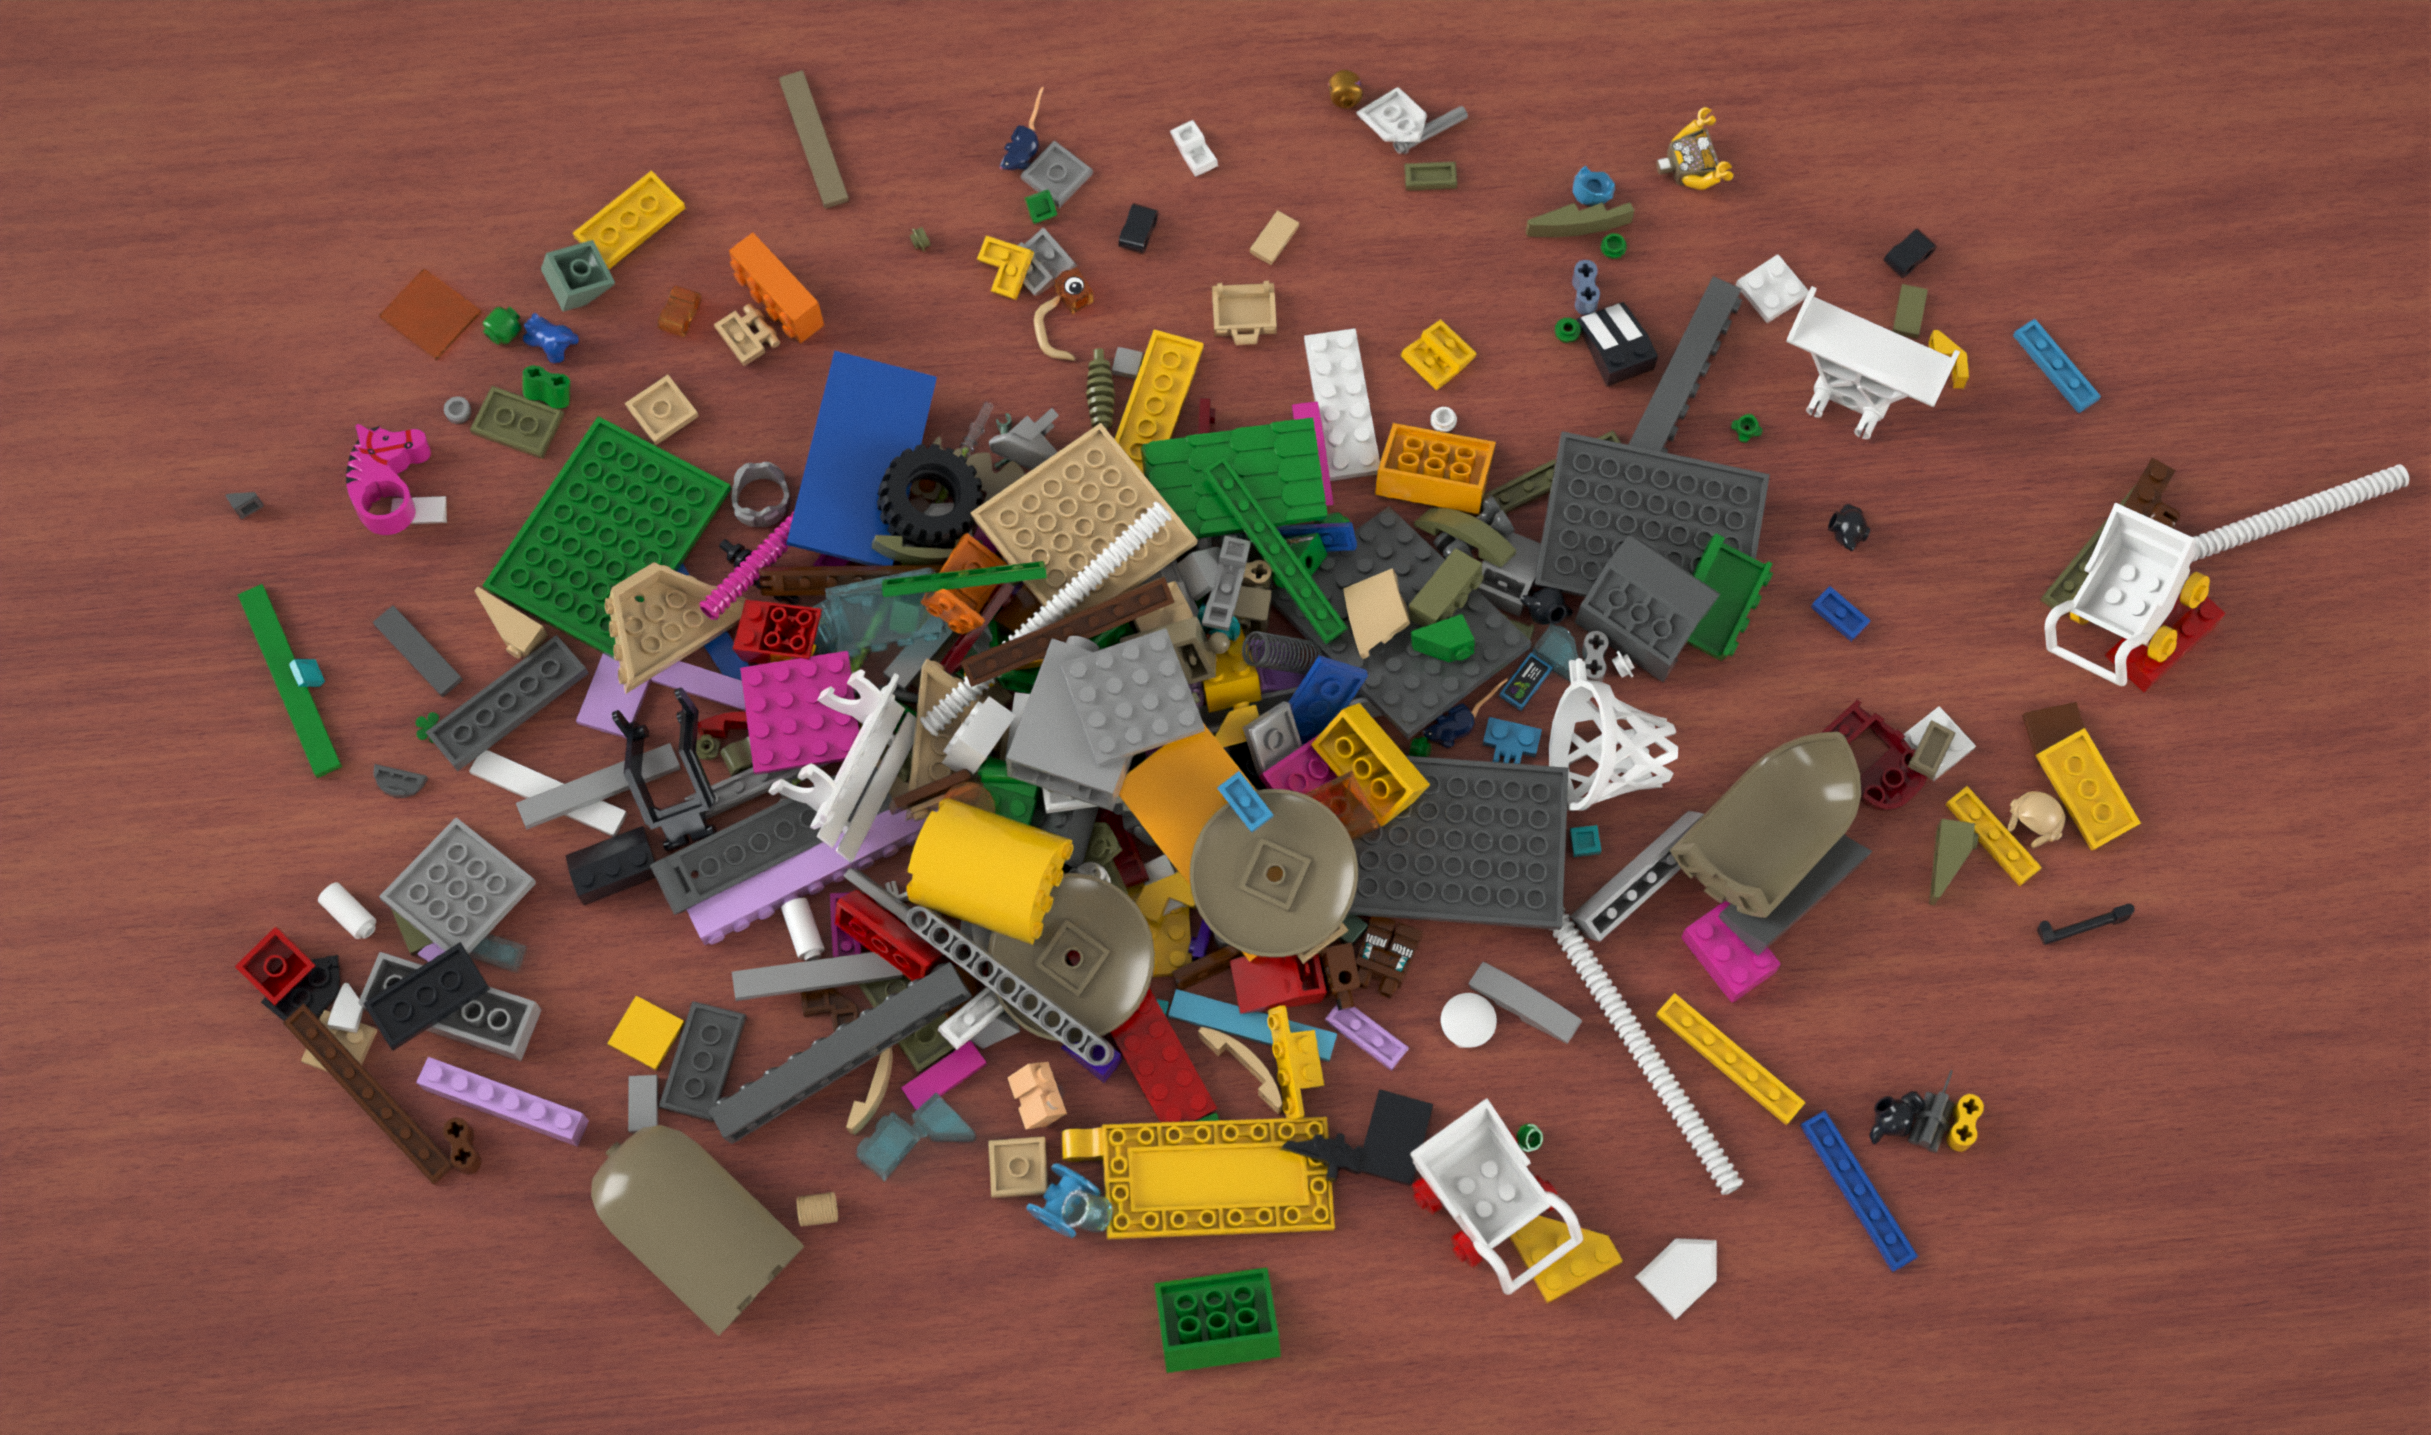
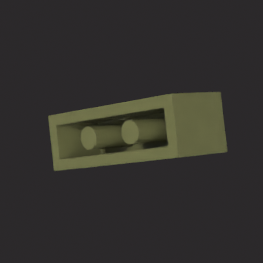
M1455 548L1409 604L1410 620L1425 627L1453 617L1456 609H1461L1465 605L1468 594L1472 589L1476 590L1481 585L1484 578L1482 575V563Z

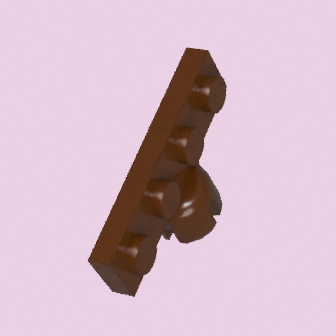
M2151 458L2124 507L2174 529L2180 518V512L2163 503L2161 495L2176 470Z

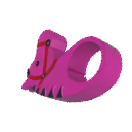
M357 424L356 430L359 440L355 443L350 453L346 472V485L349 497L360 521L367 529L379 535L396 534L411 524L416 513L410 491L397 474L404 471L409 464H419L429 459L431 456L429 444L424 432L418 429L389 432L381 429L380 426L368 430L362 425ZM380 497H399L404 499L401 506L392 513L386 515L369 513L372 503L380 500Z

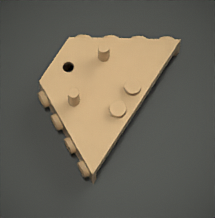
M654 562L613 586L609 598L605 599V611L607 615L610 614L611 616L609 632L611 638L615 637L614 659L620 663L618 680L619 684L624 685L625 694L738 625L745 600L747 599L742 596L740 598L736 597L737 601L730 603L731 607L725 609L722 615L719 614L717 620H712L702 612L699 603L706 601L705 597L711 595L712 590H717V586H711L697 580L693 576H686L672 570L668 566L659 565ZM641 596L644 598V601L637 602L635 597Z
M928 658L921 668L909 791L955 773L942 763L947 756L943 751L977 702L980 701L984 704L986 701L983 696L978 694L976 701H970V706H965L963 713H957L958 717L956 719L952 718L950 725H944L945 729L943 731L940 729L938 731L939 735L933 736L923 726L920 718L922 716L925 718L927 711L931 712L934 710L933 706H938L940 704L939 700H944L946 698L945 695L947 693L951 694L953 692L951 689L953 687L957 688L959 686L958 683L960 681L963 683V681L956 677L953 678L944 671V667L936 661H930ZM1010 725L992 749L995 753V758L1004 761ZM978 770L966 785L907 809L905 821L912 818L915 821H919L928 817L930 811L939 809V802L944 798H951L957 801L963 799L964 802L977 798L984 783H981V777L978 776Z

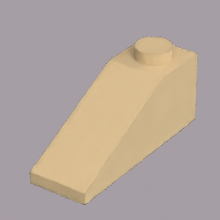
M479 587L475 589V593L506 644V651L517 659L521 656L526 658L541 646L548 636L542 625Z

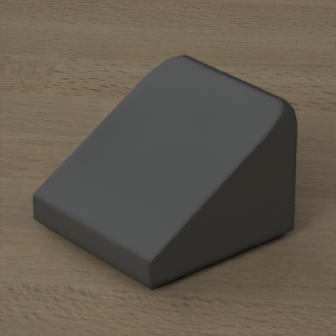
M255 492L229 493L225 495L241 519L264 506Z

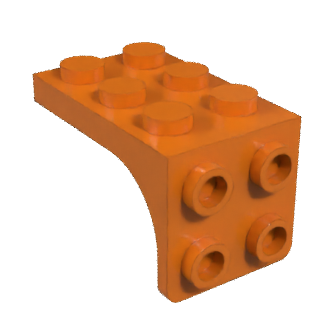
M966 533L961 537L939 573L1008 564ZM997 584L927 592L920 603L927 607L926 610L931 615L940 617L947 622L948 627L952 631L963 635L984 624L985 619L979 613Z

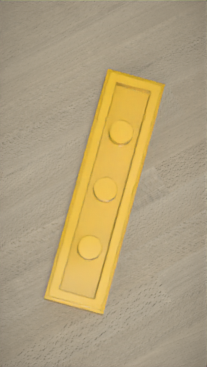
M1968 786L1947 801L1945 805L1959 821L1975 823L1974 833H1978L1979 843L2019 887L2041 870L2042 867Z

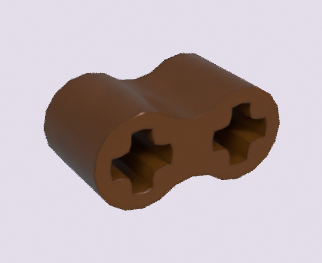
M451 1118L443 1127V1134L451 1144L450 1161L461 1173L473 1174L481 1165V1157L473 1147L474 1131L462 1118ZM461 1128L460 1137L456 1138L454 1135L458 1133L457 1129ZM468 1154L470 1157L467 1158V1163L463 1164L462 1161L465 1160L464 1155Z

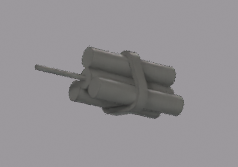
M1950 1070L1942 1092H1938L1937 1095L1926 1092L1923 1099L1925 1107L1914 1115L1916 1120L1908 1138L1909 1143L1919 1144L1933 1153H1937L1944 1132L1950 1128L1948 1122L1955 1103L1948 1100L1949 1095L1945 1091L1953 1070Z

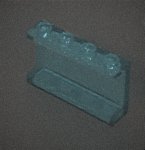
M929 567L826 588V598L831 603L839 647H836L837 652L848 651L850 657L862 655L861 650L870 648L872 652L888 650L887 645L897 643L898 647L913 645L914 640L924 638V642L940 639V634L947 633L945 621L940 617L931 615L926 610L927 607L920 603L927 592L883 597L882 581L884 579L935 574V569Z

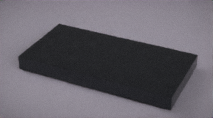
M459 942L363 1004L388 1045L394 1051L490 990V987L463 944Z

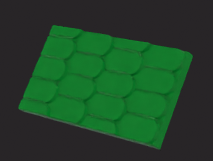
M1313 417L1272 422L1267 425L1242 427L1229 431L1187 435L1184 438L1152 441L1141 446L1144 476L1196 539L1244 532L1202 473V469L1223 455L1275 527L1324 520L1328 516Z

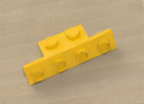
M1278 1006L1268 1010L1267 1022L1272 1033V1052L1277 1062V1080L1281 1086L1283 1097L1282 1109L1286 1114V1118L1298 1119L1305 1115L1300 1089L1324 1086L1315 1030L1290 1033L1286 1006Z

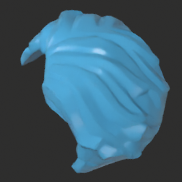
M1584 166L1578 172L1573 182L1575 198L1581 204L1589 207L1599 203L1605 204L1612 199L1616 188L1614 187V181L1607 173L1591 172L1587 166Z

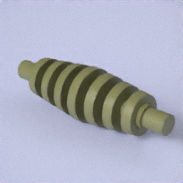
M1097 348L1093 350L1094 360L1089 362L1086 398L1088 400V408L1090 409L1091 426L1094 428L1101 423L1107 430L1113 425L1115 390L1113 389L1114 384L1110 371V362L1104 359V350Z

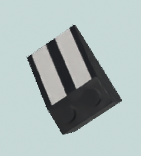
M1624 302L1576 319L1580 324L1581 334L1606 387L1655 369L1658 355L1652 342Z

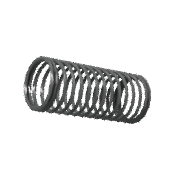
M1254 631L1247 635L1242 646L1243 659L1250 666L1303 675L1308 673L1307 670L1312 663L1313 653L1311 646L1315 652L1314 662L1317 659V651L1318 656H1322V651L1315 642L1259 631ZM1252 637V639L1250 640V642H1249V644H1248L1247 656H1246V646H1247V642H1248L1249 639ZM1255 637H1257L1256 640L1254 641L1253 646H1252V649H1251V657H1252V660H1253V662H1252V661L1250 660V656H1249V648H1250V644H1251V642L1253 641V639H1254ZM1261 638L1256 648V662L1253 656V649L1255 643ZM1264 639V642H1263V644H1262V646H1261V649H1260V659H1261V660L1259 661V659H1258V648H1259L1260 643H1261L1262 640ZM1265 644V651L1262 657V649ZM1307 644L1311 652V659L1308 667L1305 670H1303L1307 664L1309 657L1308 648L1306 646ZM1305 646L1307 657H1306V662H1305L1304 666L1301 668V665H1302L1303 660H1304V648H1303V647ZM1302 650V660L1299 664L1300 651Z

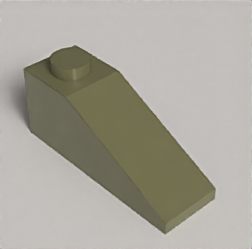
M1941 819L1937 825L1929 905L1936 904L1973 849L1976 850L1978 833H1974L1975 823Z

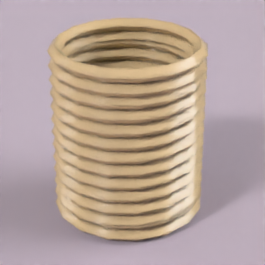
M828 1192L824 1194L819 1193V1195L798 1196L797 1212L800 1226L805 1227L814 1224L837 1222L838 1211L835 1193Z

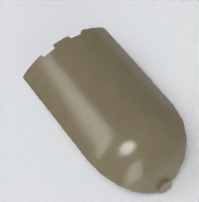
M1840 732L1806 735L1784 743L1760 758L1670 849L1671 854L1690 879L1695 876L1707 887L1704 892L1718 902L1723 903L1727 901L1737 906V911L1740 913L1767 918L1845 834L1857 815L1861 798L1860 772L1846 738Z
M662 1125L643 1127L622 1144L614 1143L605 1153L609 1158L601 1165L592 1179V1201L597 1215L610 1232L718 1336L734 1322L756 1298L759 1292L804 1248V1245L697 1142L679 1130Z

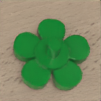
M430 712L427 719L423 716L417 718L416 726L423 728L416 732L419 740H425L428 737L426 731L437 724L439 720L437 713Z

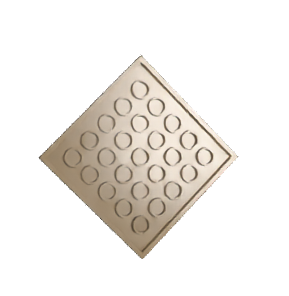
M1101 423L971 512V517H973L974 521L1010 565L1037 561L1045 562L1047 578L1023 581L1043 607L1047 605L1046 602L1048 600L1051 602L1054 599L1052 597L1054 594L1058 595L1060 593V589L1064 590L1066 588L1065 584H1070L1073 577L1077 578L1079 571L1083 572L1086 565L1089 567L1091 565L1090 561L1097 559L1096 555H1102L1104 553L1103 549L1110 547L1109 543H1115V538L1117 536L1121 537L1122 531L1127 532L1129 530L1128 526L1135 524V519L1140 520L1142 518L1140 515L1148 512L1147 508H1153L1155 501L1159 502L1169 512L1172 520L1164 522L1165 526H1160L1158 533L1154 532L1151 539L1147 538L1145 545L1141 544L1139 550L1135 549L1133 556L1129 555L1126 562L1122 561L1120 568L1116 567L1113 574L1110 572L1108 579L1104 578L1101 585L1097 584L1095 586L1096 590H1091L1088 597L1085 595L1083 597L1084 601L1082 603L1079 601L1077 607H1072L1070 609L1071 613H1066L1064 617L1134 589L1197 544L1195 536Z

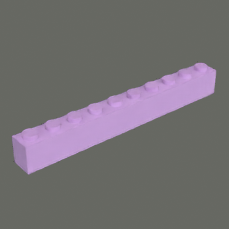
M888 809L876 815L853 862L850 863L836 852L845 834L842 832L833 848L822 842L686 910L703 944H716L725 938L724 935L732 931H742L749 927L750 922L758 918L763 920L772 916L775 910L791 900L801 898L807 894H817L825 888V885L833 881L841 882L845 880L844 875L849 868L867 869L874 864L875 860L883 856L884 858L891 857L899 851V848L907 844L909 846L915 845L927 817L919 821H915L914 818L905 821L906 810L892 815Z

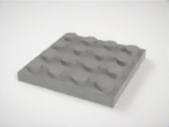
M1166 628L1061 663L1063 675L1098 767L1205 731L1203 721Z
M455 818L392 882L379 898L444 952L461 942L469 954L536 884V881L462 821Z

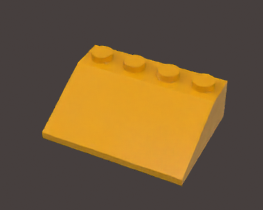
M1393 423L1378 468L1375 495L1433 505L1439 508H1449L1465 513L1479 514L1496 442Z

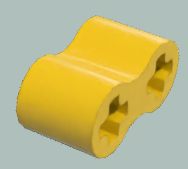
M1974 1094L1964 1095L1954 1106V1125L1949 1130L1946 1141L1949 1147L1955 1151L1962 1152L1967 1150L1977 1138L1976 1121L1982 1114L1984 1105L1982 1100ZM1965 1105L1970 1106L1969 1110L1972 1112L1971 1114H1967V1109L1964 1107ZM1959 1131L1963 1132V1137L1966 1138L1965 1141L1960 1140Z
M1102 1128L1068 1129L1062 1131L1063 1161H1103Z

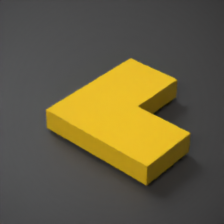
M986 236L977 260L999 268L991 291L995 294L1017 300L1034 252L1030 249Z

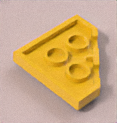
M1539 1215L1509 1236L1527 1269L1533 1267L1571 1239L1567 1223ZM1580 1228L1583 1241L1533 1277L1547 1303L1622 1263L1623 1260L1609 1236Z

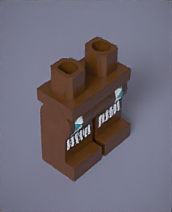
M1371 916L1356 959L1360 981L1359 988L1367 989L1371 978L1378 980L1381 983L1377 993L1391 999L1397 988L1400 989L1421 941L1423 931L1399 923L1390 949L1387 950L1395 930L1396 921L1386 917Z

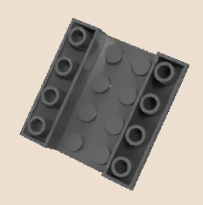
M1629 534L1609 559L1582 602L1575 623L1589 633L1592 631L1603 632L1608 638V646L1619 651L1623 656L1628 654L1632 662L1660 681L1665 682L1677 663V657L1699 622L1707 616L1720 593L1632 534Z

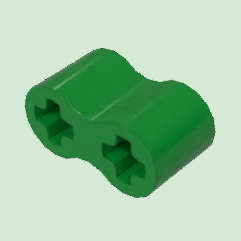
M528 366L523 370L522 393L529 400L543 401L556 409L565 408L570 403V379L564 374L549 373L540 366Z

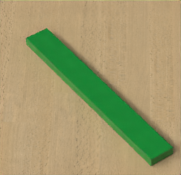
M1223 455L1202 469L1203 475L1323 643L1328 645L1347 632L1348 627L1227 458Z
M260 584L238 594L314 775L319 778L341 768L342 764L309 688L298 686L289 664L296 658L264 585Z

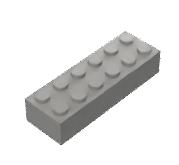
M379 952L358 1004L368 1012L363 1004L364 1002L423 965ZM490 987V990L425 1031L521 1061L542 1010L535 1001Z

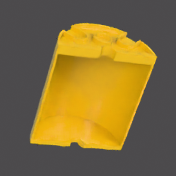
M944 798L939 802L938 812L931 811L915 843L908 868V873L913 874L912 880L907 885L908 899L911 903L1033 945L1035 939H1038L1042 933L1043 923L1041 922L1044 914L1050 911L1053 904V897L1050 896V892L1053 886L1058 887L1063 878L1062 867L1065 860H1069L1072 855L1073 840L951 798Z

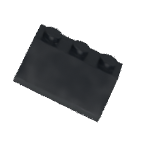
M643 826L565 855L573 885L583 905L656 878L650 867L651 864L656 862Z

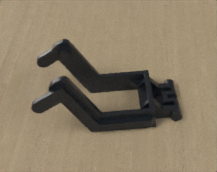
M682 687L675 689V696L682 705V711L677 712V720L681 724L678 751L696 791L695 797L664 809L655 807L641 775L644 739L649 737V730L645 724L640 726L636 721L629 723L619 710L612 712L613 721L627 738L624 776L645 824L651 830L662 827L667 839L663 842V846L667 852L688 845L690 840L687 834H690L693 842L717 833L715 825H708L705 811L715 804L716 797L696 753L699 710Z

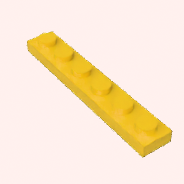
M1675 993L1657 1012V1018L1785 1125L1792 1120L1806 1103Z

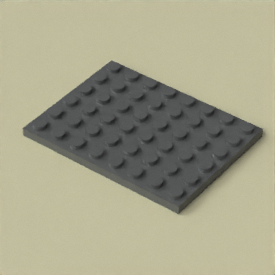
M1562 431L1559 438L1533 586L1543 589L1556 588L1563 593L1586 597L1609 559L1629 534H1632L1690 574H1693L1709 540L1715 533L1725 538L1723 543L1756 559L1770 474Z
M1387 507L1354 531L1358 545L1355 550L1327 552L1326 558L1311 576L1348 627L1347 632L1328 645H1325L1285 588L1278 586L1272 590V605L1307 640L1315 642L1321 649L1324 657L1365 669L1368 677L1358 691L1407 739H1410L1530 649L1531 641L1477 589H1472L1468 594L1465 605L1461 609L1457 608L1453 613V617L1460 614L1463 615L1475 639L1474 654L1470 655L1467 659L1455 660L1449 663L1413 650L1411 646V631L1422 628V626L1410 620V625L1401 632L1396 633L1385 644L1379 642L1369 650L1370 656L1362 659L1351 628L1343 588L1393 568L1397 575L1399 593L1409 611V604L1445 561L1391 507Z
M1406 756L1428 781L1430 786L1414 803L1382 827L1346 787L1344 827L1353 842L1358 861V885L1348 915L1561 930L1568 767Z

